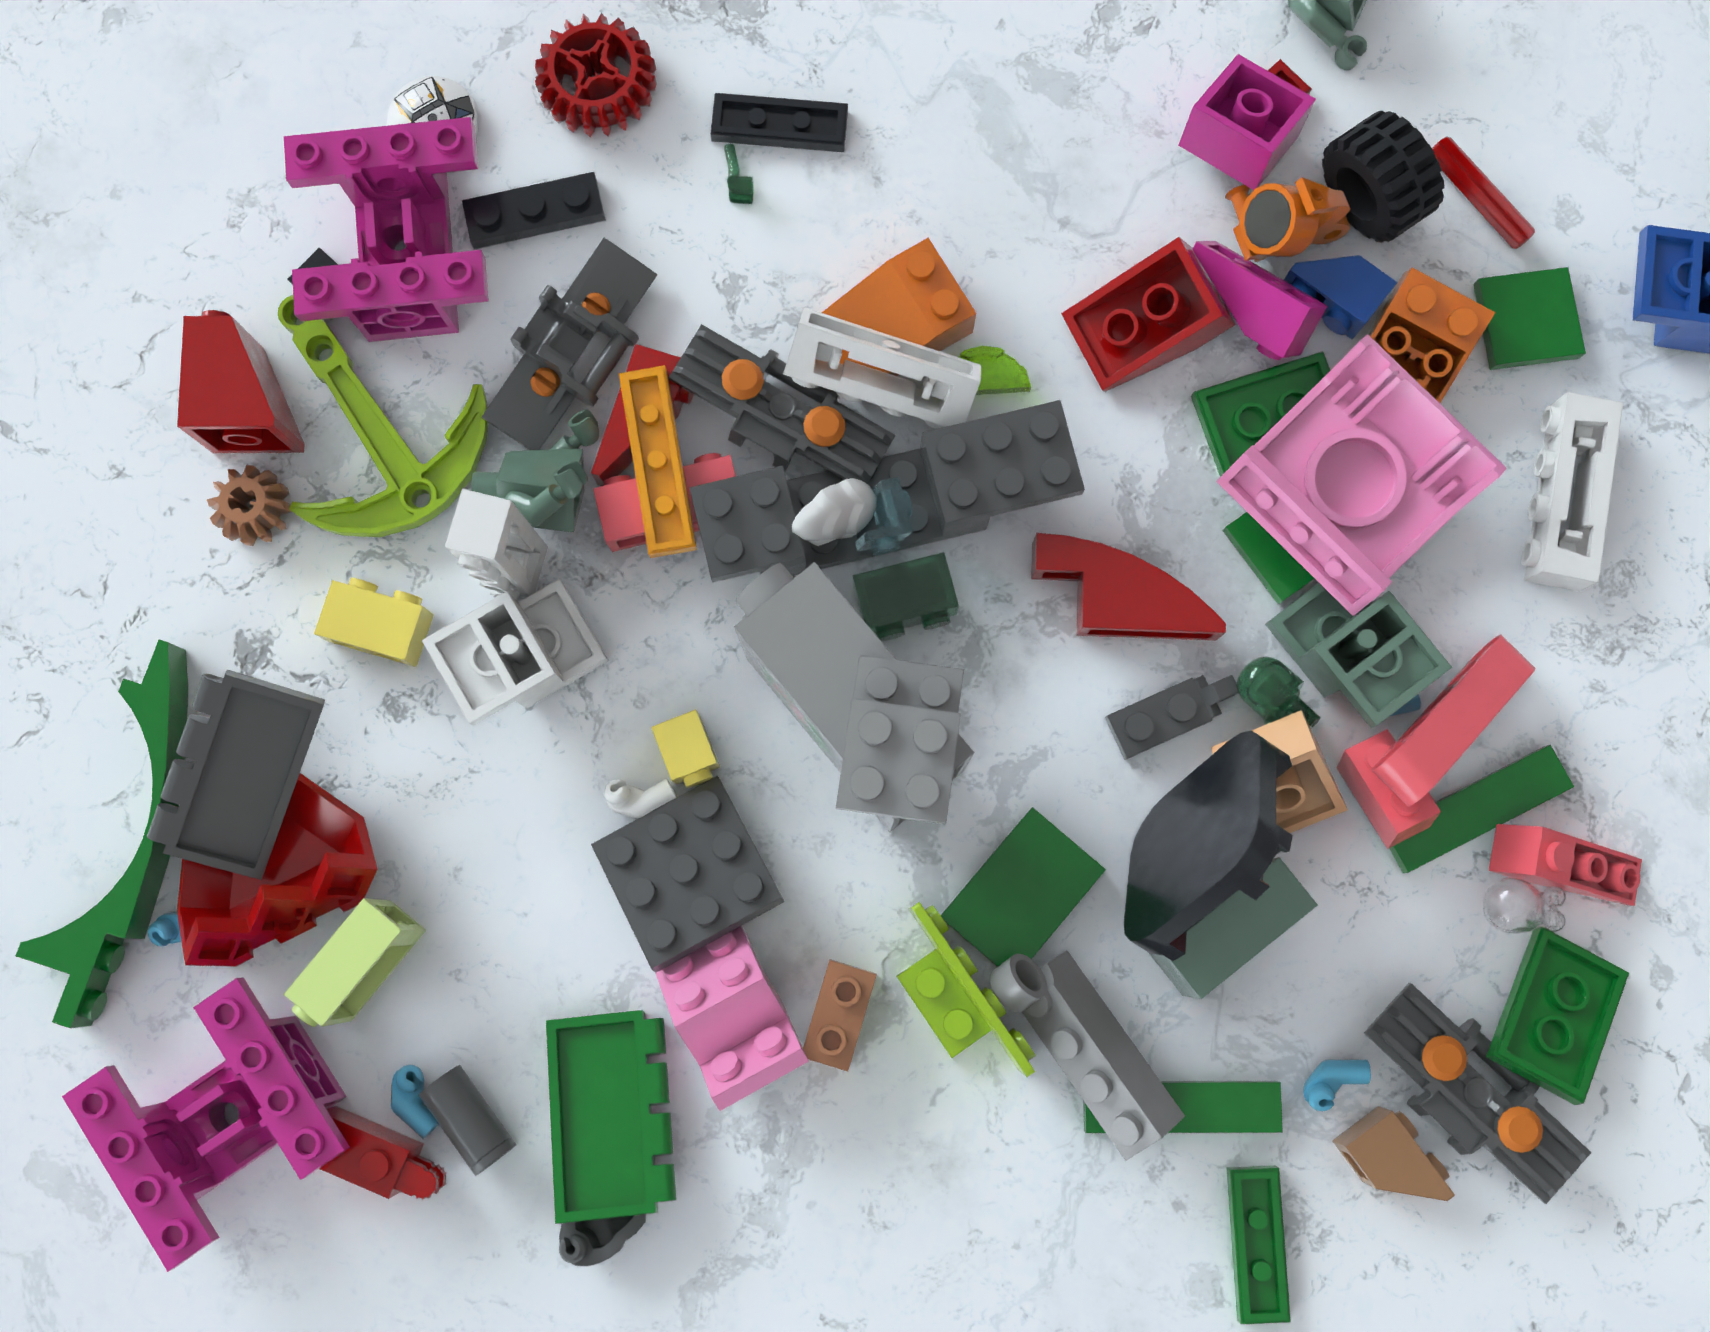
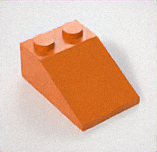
M929 237L886 261L821 312L937 351H942L972 334L977 314ZM842 350L840 364L844 365L845 360L894 376L900 375L848 358L849 351Z

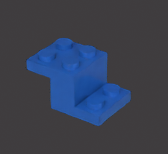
M1647 225L1639 232L1632 320L1655 323L1654 346L1710 354V233Z

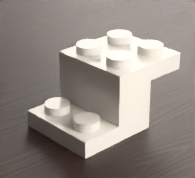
M560 578L519 602L506 591L422 640L468 723L473 726L515 701L525 708H529L608 662L606 655Z

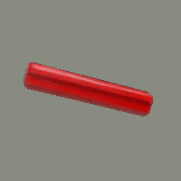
M1446 136L1432 147L1443 173L1512 248L1517 249L1534 235L1535 229L1451 137Z

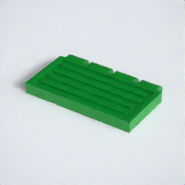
M643 1010L546 1020L555 1224L658 1213L659 1202L676 1200L674 1164L655 1165V1156L673 1154L671 1113L652 1114L651 1107L670 1103L667 1063L649 1064L648 1056L666 1054L664 1018L646 1019Z

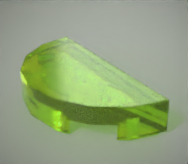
M982 345L966 349L960 353L958 358L981 365V382L976 395L1030 392L1031 384L1027 370L1024 366H1020L1013 357L1005 354V350Z

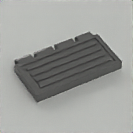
M228 669L224 678L212 674H203L192 708L211 716L206 718L195 714L188 715L176 753L182 757L195 760V762L182 759L173 760L161 798L178 804L179 807L166 803L157 805L147 834L148 839L165 844L163 854L262 880L323 710L325 699Z

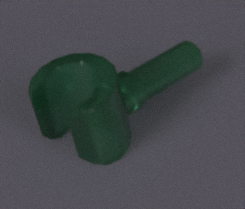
M726 144L724 152L728 166L727 185L729 201L738 204H752L754 179L753 177L740 176L734 144Z

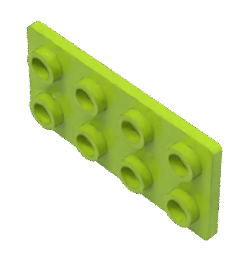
M918 902L910 907L909 911L935 949L896 977L950 1057H955L992 1031L1016 1068L1023 1075L1029 1077L1035 1072L1029 1063V1060L1036 1056L1019 1030L1016 1031L1015 1028H1012L1010 1031H1007L1000 1020L1007 1013L990 988L987 989V987L979 990L971 978L978 970L961 946H957L953 950L942 935L949 928L933 905L924 909L921 903Z

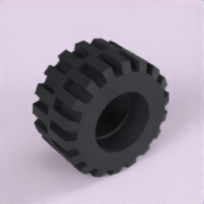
M1378 111L1330 142L1329 146L1324 149L1322 168L1325 183L1331 189L1344 192L1351 208L1346 214L1348 222L1368 239L1372 238L1380 243L1392 241L1439 208V204L1443 202L1444 194L1442 190L1445 188L1444 179L1441 176L1442 170L1433 149L1417 128H1414L1404 117L1399 118L1394 112L1388 111L1385 113L1384 111Z

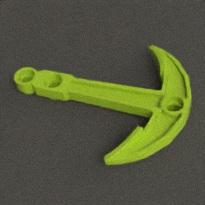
M293 295L285 298L278 307L279 321L293 334L292 341L316 377L322 383L327 384L387 483V488L384 491L360 502L353 497L321 503L292 501L289 510L304 521L328 532L342 536L378 538L417 528L437 517L452 505L461 493L462 488L464 489L470 482L487 441L488 422L481 417L488 408L483 385L473 384L462 412L444 436L449 444L427 463L421 464L355 374L352 360L326 322L319 319L305 321L300 325H296L297 317L294 314ZM323 350H333L332 355L324 361L319 360ZM424 493L429 494V503L424 507H417V497Z

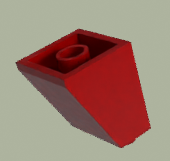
M206 310L202 312L201 316H183L177 427L212 453H304V441L264 348L226 312Z

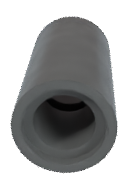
M461 1065L442 1075L418 1095L475 1176L483 1172L517 1145Z

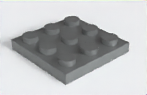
M718 776L591 844L650 968L655 973L785 902Z

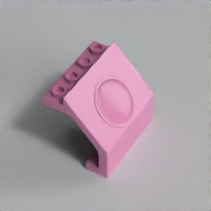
M1367 334L1254 446L1252 445L1216 482L1352 616H1355L1386 590L1392 582L1389 578L1458 511L1498 479L1507 468Z

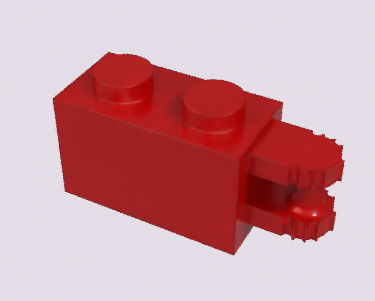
M338 1106L326 1109L350 1148L322 1166L320 1170L387 1199L400 1192L411 1197L415 1195L416 1199L422 1198L423 1200L426 1197L428 1199L433 1193L437 1194L447 1184V1172L444 1171V1167L441 1168L440 1164L435 1165L433 1161L419 1156L424 1143Z

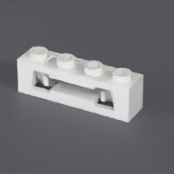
M804 307L783 375L792 377V380L807 388L821 386L836 391L839 397L847 401L858 403L864 400L880 405L881 409L888 414L898 417H904L908 414L923 419L927 425L934 429H939L966 422L981 382V365ZM842 350L849 351L848 358L918 381H921L922 377L926 376L923 383L925 388L924 390L917 389L916 382L845 360L844 365L840 364Z
M1567 392L1544 410L1540 423V430L1542 433H1545L1544 445L1534 465V475L1539 477L1537 493L1532 497L1528 507V520L1533 521L1530 538L1526 541L1521 555V563L1523 566H1526L1524 581L1578 592L1599 582L1623 402ZM1586 451L1585 461L1579 463L1577 468L1569 529H1565L1559 535L1560 525L1567 521L1576 456H1582L1583 452Z
M462 488L445 548L458 559L457 565L470 570L469 576L480 580V586L491 590V596L497 597L508 591L518 601L519 596L526 598L535 593L548 549L546 543L512 501Z

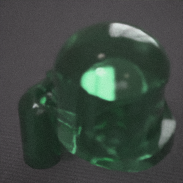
M1261 656L1251 661L1241 671L1236 685L1238 694L1249 707L1263 718L1265 725L1302 710L1311 729L1321 718L1299 697L1304 681L1281 661L1269 656Z

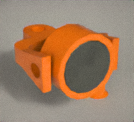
M1303 177L1295 182L1296 186L1266 183L1255 188L1250 195L1248 194L1250 188L1246 185L1237 186L1225 195V199L1232 201L1239 220V225L1233 231L1244 260L1259 262L1269 256L1293 257L1302 253L1310 244H1327L1346 235L1350 230L1346 214L1351 208L1344 192L1331 189Z

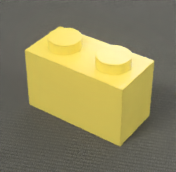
M351 577L349 584L332 580L314 634L333 644L417 667L424 646L422 640L427 637L434 616L433 613L421 606L423 599L395 590L393 597L376 593L377 585Z

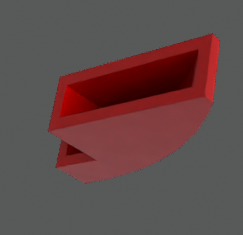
M1036 533L1032 542L1031 579L1077 581L1076 636L1216 641L1226 633V623L1191 589L1160 568L1135 555L1103 543L1066 535Z

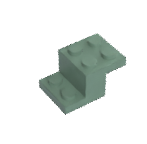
M1318 583L1265 624L1324 698L1340 690L1370 728L1378 726L1452 668L1390 591L1373 602L1371 601L1355 616H1352Z

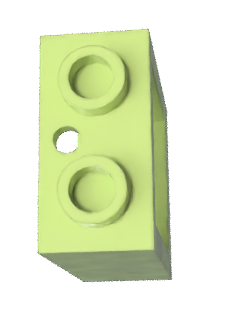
M363 898L283 995L295 1004L292 1007L293 1013L312 1027H316L318 1024L323 1027L351 1022L426 932V929L391 900Z

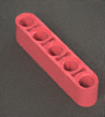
M1501 634L1496 636L1464 666L1375 764L1372 771L1408 807L1412 806L1442 779L1533 674L1536 668Z

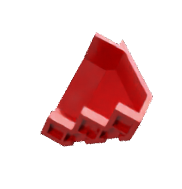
M300 773L262 880L182 859L177 915L185 965L236 967L254 958V949L274 939L282 944L316 927V918L338 907L343 912L356 907L365 898L378 870L364 817Z

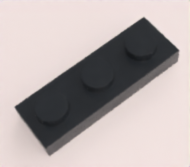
M594 172L462 200L470 243L474 249L606 221L598 182Z

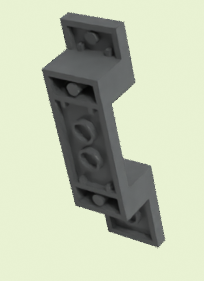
M1061 400L922 432L920 449L883 457L868 483L877 497L876 510L870 522L852 537L836 539L820 546H816L793 533L792 524L797 514L815 498L820 490L844 480L828 470L786 480L782 465L689 487L712 583L755 572L761 574L778 563H782L792 576H795L813 562L820 569L975 533L987 529L990 516L1082 495L1085 490Z

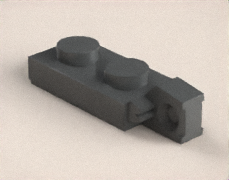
M1204 675L1195 679L1185 680L1111 713L1105 717V720L1124 760H1127L1211 722L1212 718L1222 714L1217 703L1235 696L1240 690L1233 675L1208 685Z

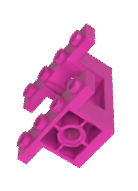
M471 117L283 136L286 181L292 188L339 184L355 206L358 258L351 259L349 264L292 269L294 314L300 321L348 316L368 342L459 333L457 305L489 302L486 259L482 250L453 253L447 172L478 169L475 125ZM404 240L406 247L400 251L395 250L397 244Z
M244 977L235 978L193 1007L224 1056L225 1061L167 1101L140 1108L115 1065L104 1067L62 1096L167 1272L177 1268L220 1238L197 1200L276 1145H279L300 1180L308 1177L350 1148L326 1110L347 1097L298 1018L290 1016L269 1019ZM228 1103L234 1104L239 1111L238 1120L232 1125L226 1121L224 1114Z

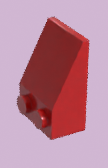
M1177 237L1061 313L1104 392L1198 349L1236 325L1212 281L1194 254L1193 248L1180 237Z

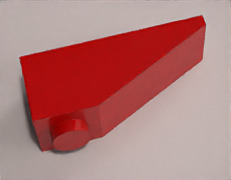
M635 344L626 372L665 365L669 380L670 374L681 357ZM669 380L676 420L679 417L683 403L689 405L694 394ZM621 387L591 471V475L598 486H604L603 482L608 478L619 476L633 462Z

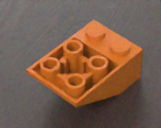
M1410 268L1403 273L1368 335L1430 395L1441 403L1496 312L1424 273Z

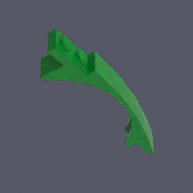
M160 639L157 642L142 683L139 684L123 678L118 691L131 708L141 727L151 760L152 802L148 823L139 848L124 875L97 905L63 928L41 937L20 942L15 955L16 957L70 974L52 1023L67 1028L92 1026L93 1021L102 1014L107 1003V993H105L111 974L120 967L125 955L123 942L125 939H145L170 859V855L163 854L165 844L148 839L147 834L158 804L166 803L179 807L178 804L163 800L161 794L173 760H185V757L178 755L176 750L187 721L188 675L186 650Z

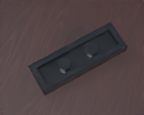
M715 93L710 133L711 141L844 152L848 104Z

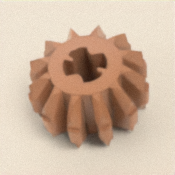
M246 465L242 475L235 469H228V483L213 482L214 488L220 494L217 497L206 500L209 507L217 510L209 519L216 527L223 528L222 535L227 539L236 541L240 538V541L246 546H254L258 536L265 542H272L271 529L274 526L279 530L287 529L286 523L280 519V515L292 512L289 510L290 504L283 501L290 493L285 485L277 483V476L271 471L264 470L260 473L259 469L255 466ZM248 502L254 506L251 510L247 506Z

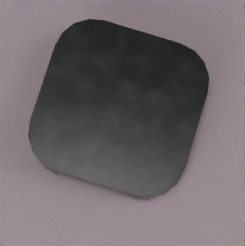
M1253 731L1239 733L1170 790L1151 809L1136 834L1130 854L1124 913V934L1131 942L1152 955H1164L1171 961H1174L1186 953L1187 930L1231 895L1240 890L1254 900H1257L1270 887L1263 881V874L1278 853L1290 851L1293 836L1276 824V779L1292 767L1288 754Z

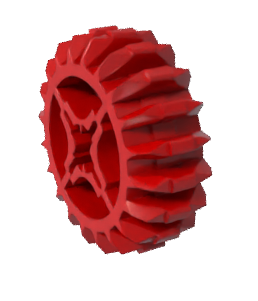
M602 12L596 22H590L589 18L583 13L581 24L576 26L566 19L564 24L566 31L562 34L551 29L550 39L552 44H541L540 53L542 58L535 60V70L538 75L535 77V85L538 92L541 93L540 99L544 108L551 110L553 119L558 124L566 121L568 129L573 133L583 125L585 134L590 138L598 127H601L603 133L608 137L611 132L610 126L618 124L621 129L626 131L628 126L626 118L630 116L640 121L642 116L640 106L650 107L652 101L650 92L655 91L657 85L654 75L656 65L654 58L650 56L651 52L648 43L645 40H640L639 32L634 26L625 29L624 22L619 17L609 25L607 17ZM617 56L623 58L631 66L628 77L620 74L619 68H616L615 60ZM564 74L572 76L573 82H575L577 90L574 96L562 87Z

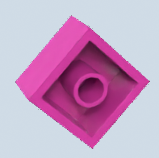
M1237 54L1194 104L1178 146L1254 190L1260 186L1297 140L1316 99Z

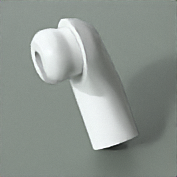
M615 779L609 782L604 790L607 805L614 812L634 819L641 818L677 798L667 779L646 791L626 784L624 780Z

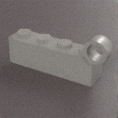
M1068 951L1063 952L1041 968L1028 956L1014 954L991 972L990 985L999 1002L1010 1011L1023 1013L1125 1161L1162 1139L1185 1117Z

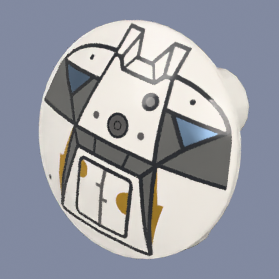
M426 76L409 82L396 93L388 109L387 125L471 117L475 125V135L477 136L478 134L477 111L472 97L463 86L449 78Z

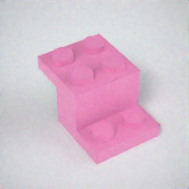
M742 926L656 972L674 1027L698 1062L711 1098L719 1111L809 1062L783 1002L761 967Z

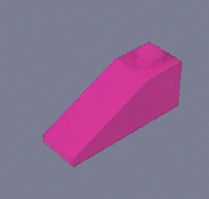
M1196 241L1192 249L1244 335L1258 343L1256 349L1274 360L1301 355L1328 306L1250 260L1245 261L1243 256L1217 241Z

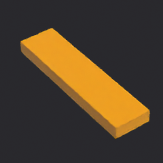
M666 366L619 373L648 555L650 558L695 551L697 546Z

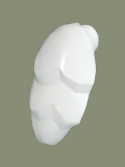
M845 479L840 483L830 485L820 490L815 498L797 514L792 524V532L816 546L836 539L852 537L859 533L872 519L877 506V497L868 484L858 479Z

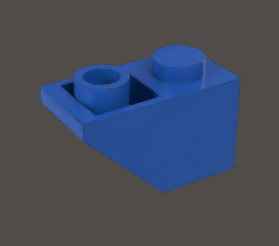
M1360 255L1298 262L1292 266L1284 278V281L1327 305L1328 307L1322 316L1326 327L1336 334L1346 335L1351 340L1363 328L1397 284L1394 279Z

